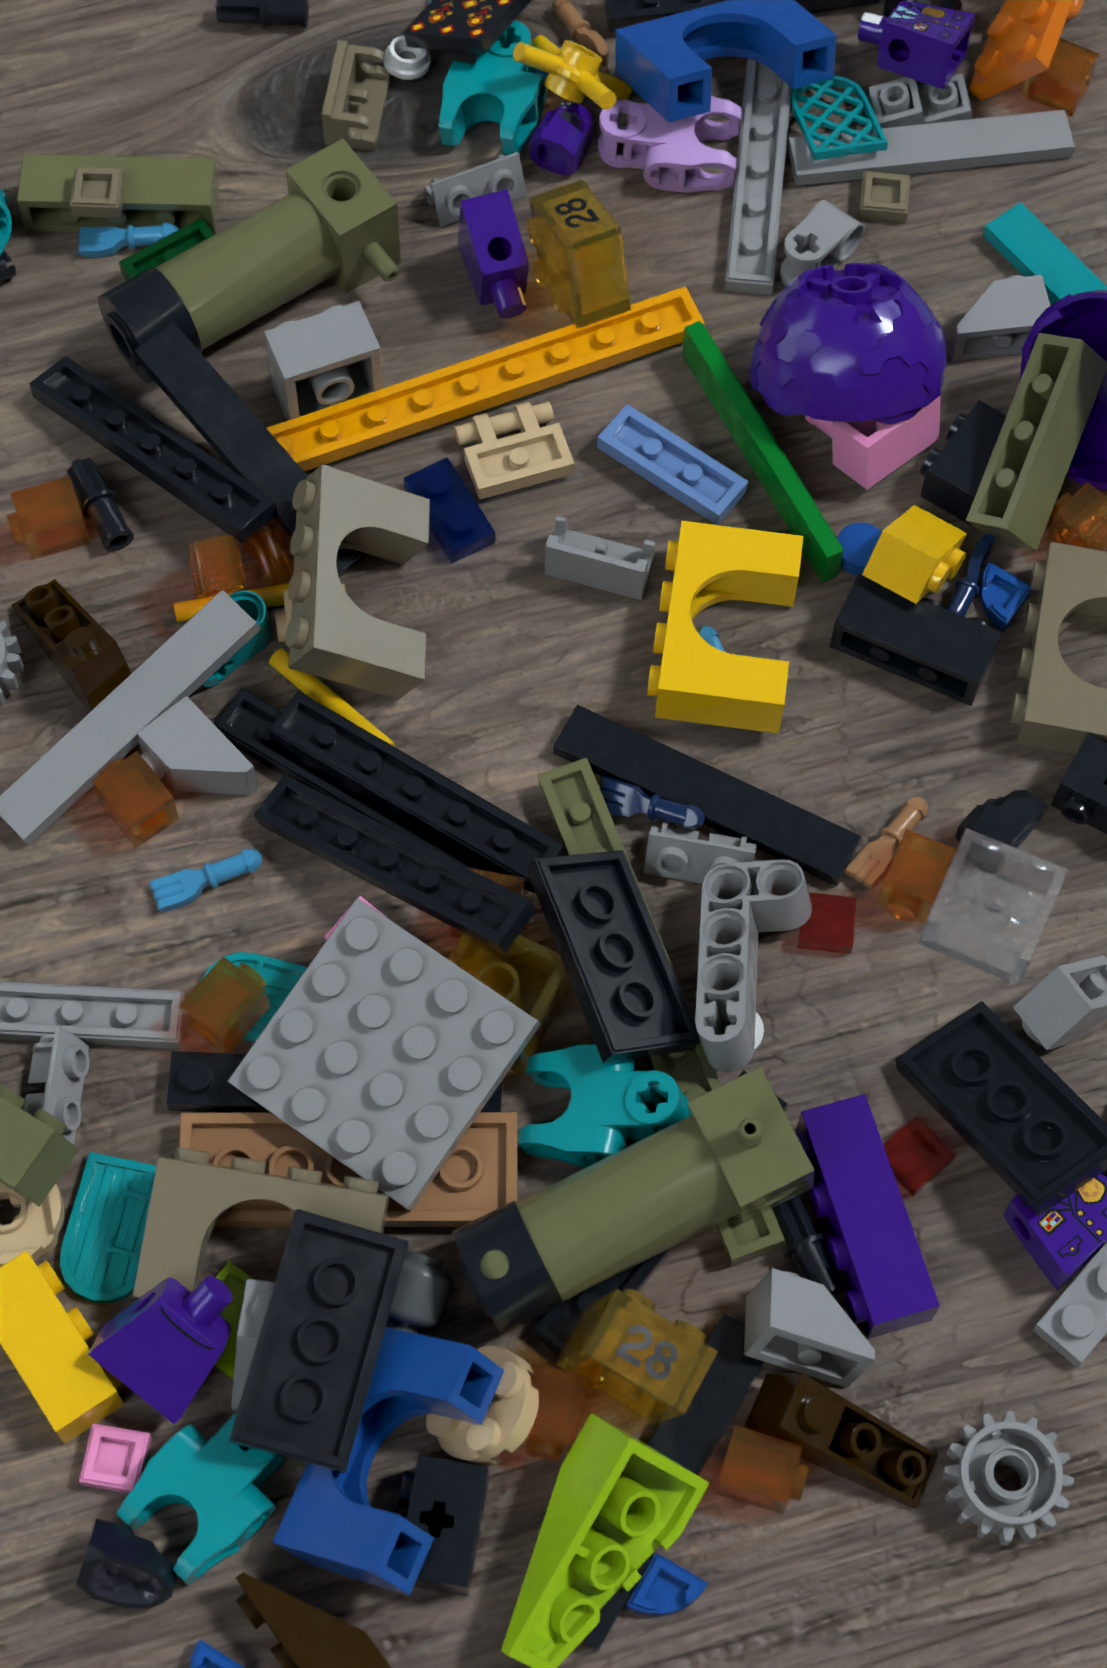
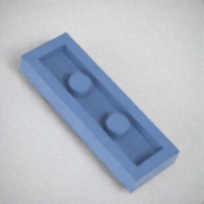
M629 404L624 406L597 437V448L715 525H719L747 492L748 481Z

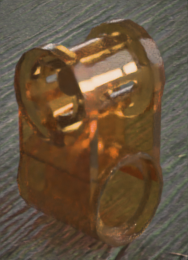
M233 535L215 536L188 544L190 552L188 559L197 599L217 595L221 590L227 593L247 589L238 544L236 545Z

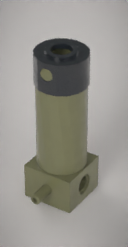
M343 138L286 169L288 195L156 268L152 266L98 296L99 308L114 344L130 367L143 381L149 383L153 379L134 358V350L172 322L179 327L201 353V350L329 278L335 281L345 295L377 276H380L385 282H391L397 278L399 274L397 265L401 263L397 202Z
M761 1066L688 1102L690 1116L518 1202L513 1200L452 1231L460 1251L457 1257L483 1312L487 1317L491 1316L501 1335L564 1305L565 1300L737 1214L741 1222L744 1223L813 1188L815 1170Z

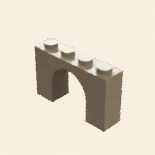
M321 464L306 480H301L298 483L292 499L293 508L297 510L296 529L290 542V552L294 555V572L288 586V598L292 601L291 621L285 636L286 645L290 647L289 668L399 700L425 680L426 633L377 619L360 609L347 595L340 582L336 564L337 552L339 549H353L404 565L429 543L430 499Z
M1050 542L1044 561L1035 559L1031 573L1030 589L1038 591L1036 604L1029 603L1026 610L1023 633L1030 634L1031 641L1030 648L1022 647L1016 678L1025 679L1023 693L1015 692L1010 713V723L1018 724L1015 744L1076 755L1087 734L1107 743V688L1098 687L1082 680L1068 668L1059 651L1058 637L1068 629L1079 624L1090 622L1107 623V552Z
M175 1147L174 1157H158L133 1296L142 1297L169 1277L176 1279L192 1292L201 1283L207 1245L215 1224L227 1210L242 1201L251 1199L276 1201L289 1207L294 1212L296 1209H300L383 1233L389 1195L379 1193V1182L374 1180L345 1176L344 1186L321 1183L323 1172L289 1166L286 1177L264 1173L266 1162L232 1157L231 1165L228 1167L208 1163L209 1152Z

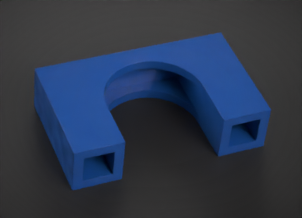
M728 0L616 29L615 73L670 123L711 111L712 67L704 61L705 59L727 56L751 59L767 66L792 89L834 78L836 34L795 0Z
M386 1327L346 1473L341 1474L307 1464L272 1543L308 1565L410 1595L434 1537L398 1514L370 1507L367 1496V1479L372 1460L380 1445L395 1428L419 1415L436 1414L482 1425L504 1370L471 1345Z

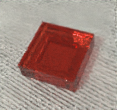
M809 892L812 913L808 921L799 927L797 948L851 954L854 940L857 897Z
M918 1116L883 1144L894 1177L912 1196L916 1195L953 1163L956 1157Z

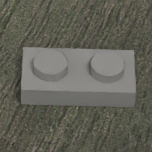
M1107 1242L1033 1328L1036 1334L1076 1368L1081 1365L1107 1334Z

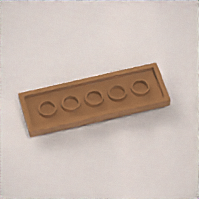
M480 1112L412 1211L389 1197L384 1227H461L513 1200L517 1202V1112ZM181 1113L179 1147L209 1152L208 1163L230 1167L232 1157L266 1162L264 1173L286 1177L289 1166L323 1172L321 1183L344 1186L345 1176L363 1178L273 1113ZM266 1199L246 1200L227 1210L217 1221L214 1228H290L294 1211L276 1201Z

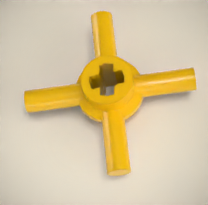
M539 35L534 38L532 45L519 42L513 50V59L515 61L549 73L544 82L545 87L571 102L581 104L586 95L602 109L608 110L614 106L616 98L627 100L631 95L632 88L624 80L598 71L603 60L599 55L575 42L565 40L560 49L547 37Z

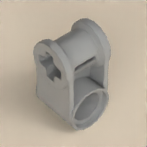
M825 199L819 201L811 209L807 217L785 237L784 251L787 258L781 265L780 277L782 282L787 286L808 269L813 270L826 265H833L835 269L856 250L864 235L865 225Z

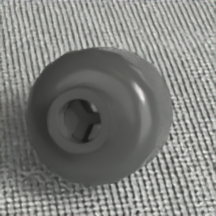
M410 1250L406 1251L386 1324L387 1328L418 1334L419 1327L435 1328L440 1325L452 1286L451 1275L442 1269L444 1260Z

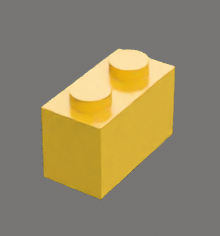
M913 505L882 531L862 575L917 604L930 591L937 594L947 578L950 580L954 578L966 556V552L960 550V547L967 533Z

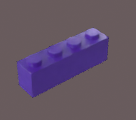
M866 1094L801 1111L795 1134L815 1170L814 1185L809 1190V1194L816 1215L818 1217L826 1216L832 1236L827 1237V1248L831 1262L836 1271L844 1269L850 1290L845 1291V1301L851 1320L855 1325L862 1323L867 1339L932 1321L940 1305Z

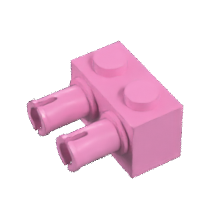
M941 396L928 406L922 407L914 417L893 424L872 420L864 422L824 421L811 419L808 416H805V419L832 438L833 465L868 490L939 439Z

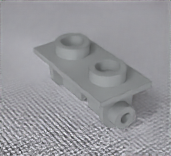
M518 152L505 157L499 154L491 162L438 180V178L431 179L430 185L424 187V193L429 205H435L439 226L442 227L459 220L461 200L508 189L511 201L527 196L520 155Z
M663 823L662 828L651 826L643 874L702 884L706 874L718 865L753 862L756 844L746 843L747 837L735 838L710 833L708 841L699 840V831L668 826L667 823Z
M56 1026L55 1034H42L40 1042L33 1045L28 1084L33 1087H45L44 1093L26 1094L25 1100L27 1102L24 1105V1111L33 1116L38 1108H41L63 1122L67 1128L62 1136L74 1145L76 1130L81 1122L80 1104L84 1077L89 1070V1045L61 1026Z

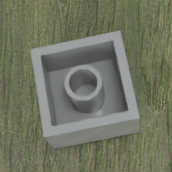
M360 301L344 306H333L323 313L298 321H287L281 323L276 328L264 331L272 389L286 421L383 389L380 346Z

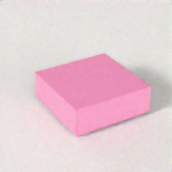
M92 1423L79 1483L82 1486L129 1494L146 1467L152 1441L151 1434Z

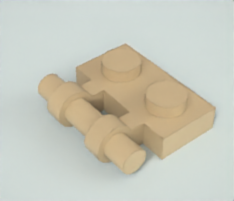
M549 401L531 406L530 402L514 405V411L489 417L487 413L471 417L472 422L454 427L455 437L459 446L475 441L478 443V445L464 448V460L479 500L574 474L575 463L560 424L556 423L541 428L539 424L554 421V413ZM516 430L520 431L519 434H515L512 436L497 439L496 437L498 435L513 432Z

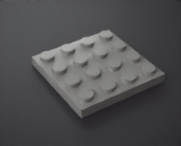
M356 898L228 1082L364 1179L378 1181V1189L389 1195V1197L406 1209L412 1211L541 1024L538 1020L365 902Z

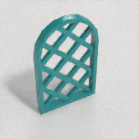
M834 75L832 79L795 88L792 91V113L814 161L887 150L888 141L865 92L857 83ZM836 86L846 90L840 93L830 88ZM807 89L816 91L811 98L801 94ZM853 93L857 98L851 97L850 95ZM823 95L836 99L831 105L818 101ZM797 101L805 104L799 108ZM843 102L857 106L852 112L838 108ZM812 106L825 111L820 117L807 113ZM864 110L867 118L862 117L859 114ZM832 114L845 118L841 124L827 120ZM805 120L813 122L809 129ZM852 121L866 125L861 132L848 128ZM820 126L834 130L829 136L816 132ZM873 129L877 138L868 135V133ZM841 133L854 137L849 144L836 140ZM814 140L820 141L822 144L817 148Z

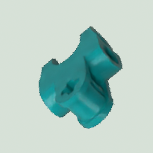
M514 20L485 54H478L475 64L461 61L452 62L443 84V100L439 118V132L442 145L455 147L460 144L467 129L483 121H493L500 124L499 138L502 142V155H510L516 152L520 154L528 139L537 129L547 98L548 88L544 85L547 77L542 74H535V68L513 59V50L519 42L531 45L532 41L528 27L522 22Z
M574 1045L561 1050L538 1053L528 1057L526 1073L532 1076L534 1083L550 1088L571 1090V1100L563 1115L553 1122L529 1124L519 1128L517 1144L528 1155L566 1162L577 1167H588L626 1148L627 1141H640L690 1116L689 1100L681 1092L675 1080L665 1072L656 1070L634 1071L635 1059L603 1064L596 1045Z
M236 1413L210 1440L192 1424L178 1431L148 1461L140 1479L116 1513L134 1530L146 1523L164 1506L178 1503L195 1509L199 1523L197 1534L190 1546L177 1559V1563L172 1569L188 1586L204 1576L217 1564L239 1552L261 1529L275 1510V1505L259 1488L282 1465L286 1458L228 1442Z

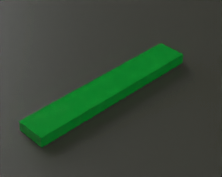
M698 321L685 326L682 348L684 360L791 534L803 536L802 551L820 581L824 583L838 577L844 551L840 542L705 325Z

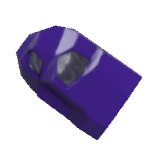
M565 101L555 110L548 111L531 138L530 159L540 168L560 175L574 174L582 163L592 142L593 119L587 108L578 103Z

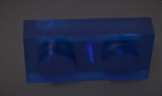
M448 457L403 478L406 492L430 499L429 529L451 564L496 543V532Z

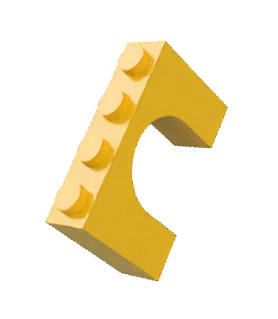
M681 521L679 541L669 540L665 570L674 571L673 582L663 581L659 611L669 612L667 623L657 622L653 653L663 654L661 666L651 665L647 696L657 697L655 718L779 734L785 705L789 661L736 655L721 651L711 646L698 634L692 621L702 610L710 605L728 600L794 607L803 536Z

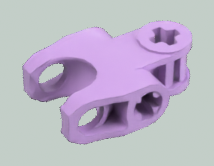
M711 96L710 112L668 123L649 104L616 100L612 108L608 110L602 109L599 122L602 134L598 140V155L603 162L612 167L644 169V180L655 189L682 193L723 190L733 186L737 158L727 151L706 147L701 142L706 140L724 141L738 136L742 108L729 100ZM621 113L628 114L627 126H620ZM712 115H722L727 117L729 121L715 122L706 118ZM617 142L624 143L623 155L616 154ZM714 167L719 168L724 172L720 174H709L703 171L701 168Z

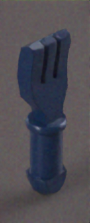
M985 534L975 546L967 568L966 579L960 578L955 582V590L947 605V610L965 617L974 596L979 593L977 581L980 567L990 554L994 541L992 534Z
M601 776L600 791L609 813L627 817L637 813H647V817L650 820L655 818L682 825L684 829L689 830L699 828L705 821L703 811L693 804L688 806L662 799L658 794L649 797L637 786Z

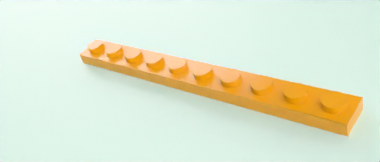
M686 286L267 427V430L301 469L307 471L319 467L321 464L325 465L682 343L685 326L698 321L705 325V322Z

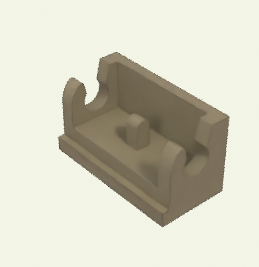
M338 40L322 110L324 145H331L343 138L351 148L376 150L391 74L385 67L378 65L370 66L364 63V61L383 62V51L373 47L349 45L347 41Z

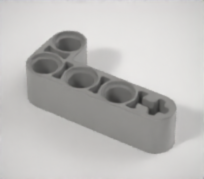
M790 860L727 863L711 869L704 877L701 896L695 1024L706 1060L713 1068L719 1071L731 1072L739 1070L747 1065L753 1057L755 1049L758 933L797 929L811 917L812 904L803 870L797 863ZM723 1024L729 1025L726 1027V1030L724 1029Z

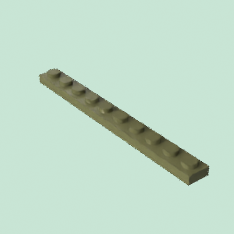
M584 758L537 774L538 785L567 855L624 851L682 991L588 759ZM701 1043L693 1050L648 1057L652 1069L665 1072L671 1076L689 1102L721 1086L715 1069L706 1060ZM772 1209L744 1223L741 1222L737 1214L715 1225L731 1266L783 1247L785 1243Z

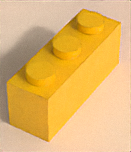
M26 1250L0 1267V1344L62 1442L66 1444L92 1427V1423H98L125 1405L116 1391V1388L124 1383L88 1355L90 1349L86 1341L95 1336L77 1306L66 1312L56 1295L65 1288L49 1262L46 1260L37 1266Z

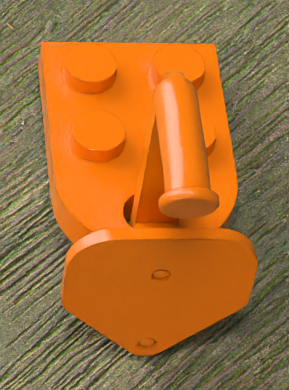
M1006 0L995 20L988 28L987 34L989 36L982 54L975 62V72L968 90L979 101H982L1047 70L1065 22L1078 16L1085 0Z

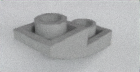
M963 73L953 76L944 89L929 84L917 86L916 80L908 77L869 87L874 114L881 128L973 119Z

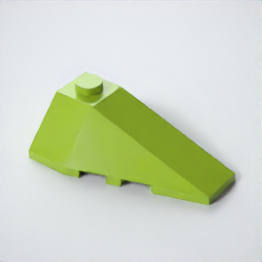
M591 1413L561 1465L501 1651L532 1668H557L600 1622V1609L621 1587L629 1591L640 1580L641 1575L637 1570L659 1546L667 1551L681 1536L710 1483L632 1435Z

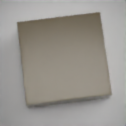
M75 166L70 200L72 217L121 218L125 187L124 169Z
M863 170L859 219L906 224L911 175Z

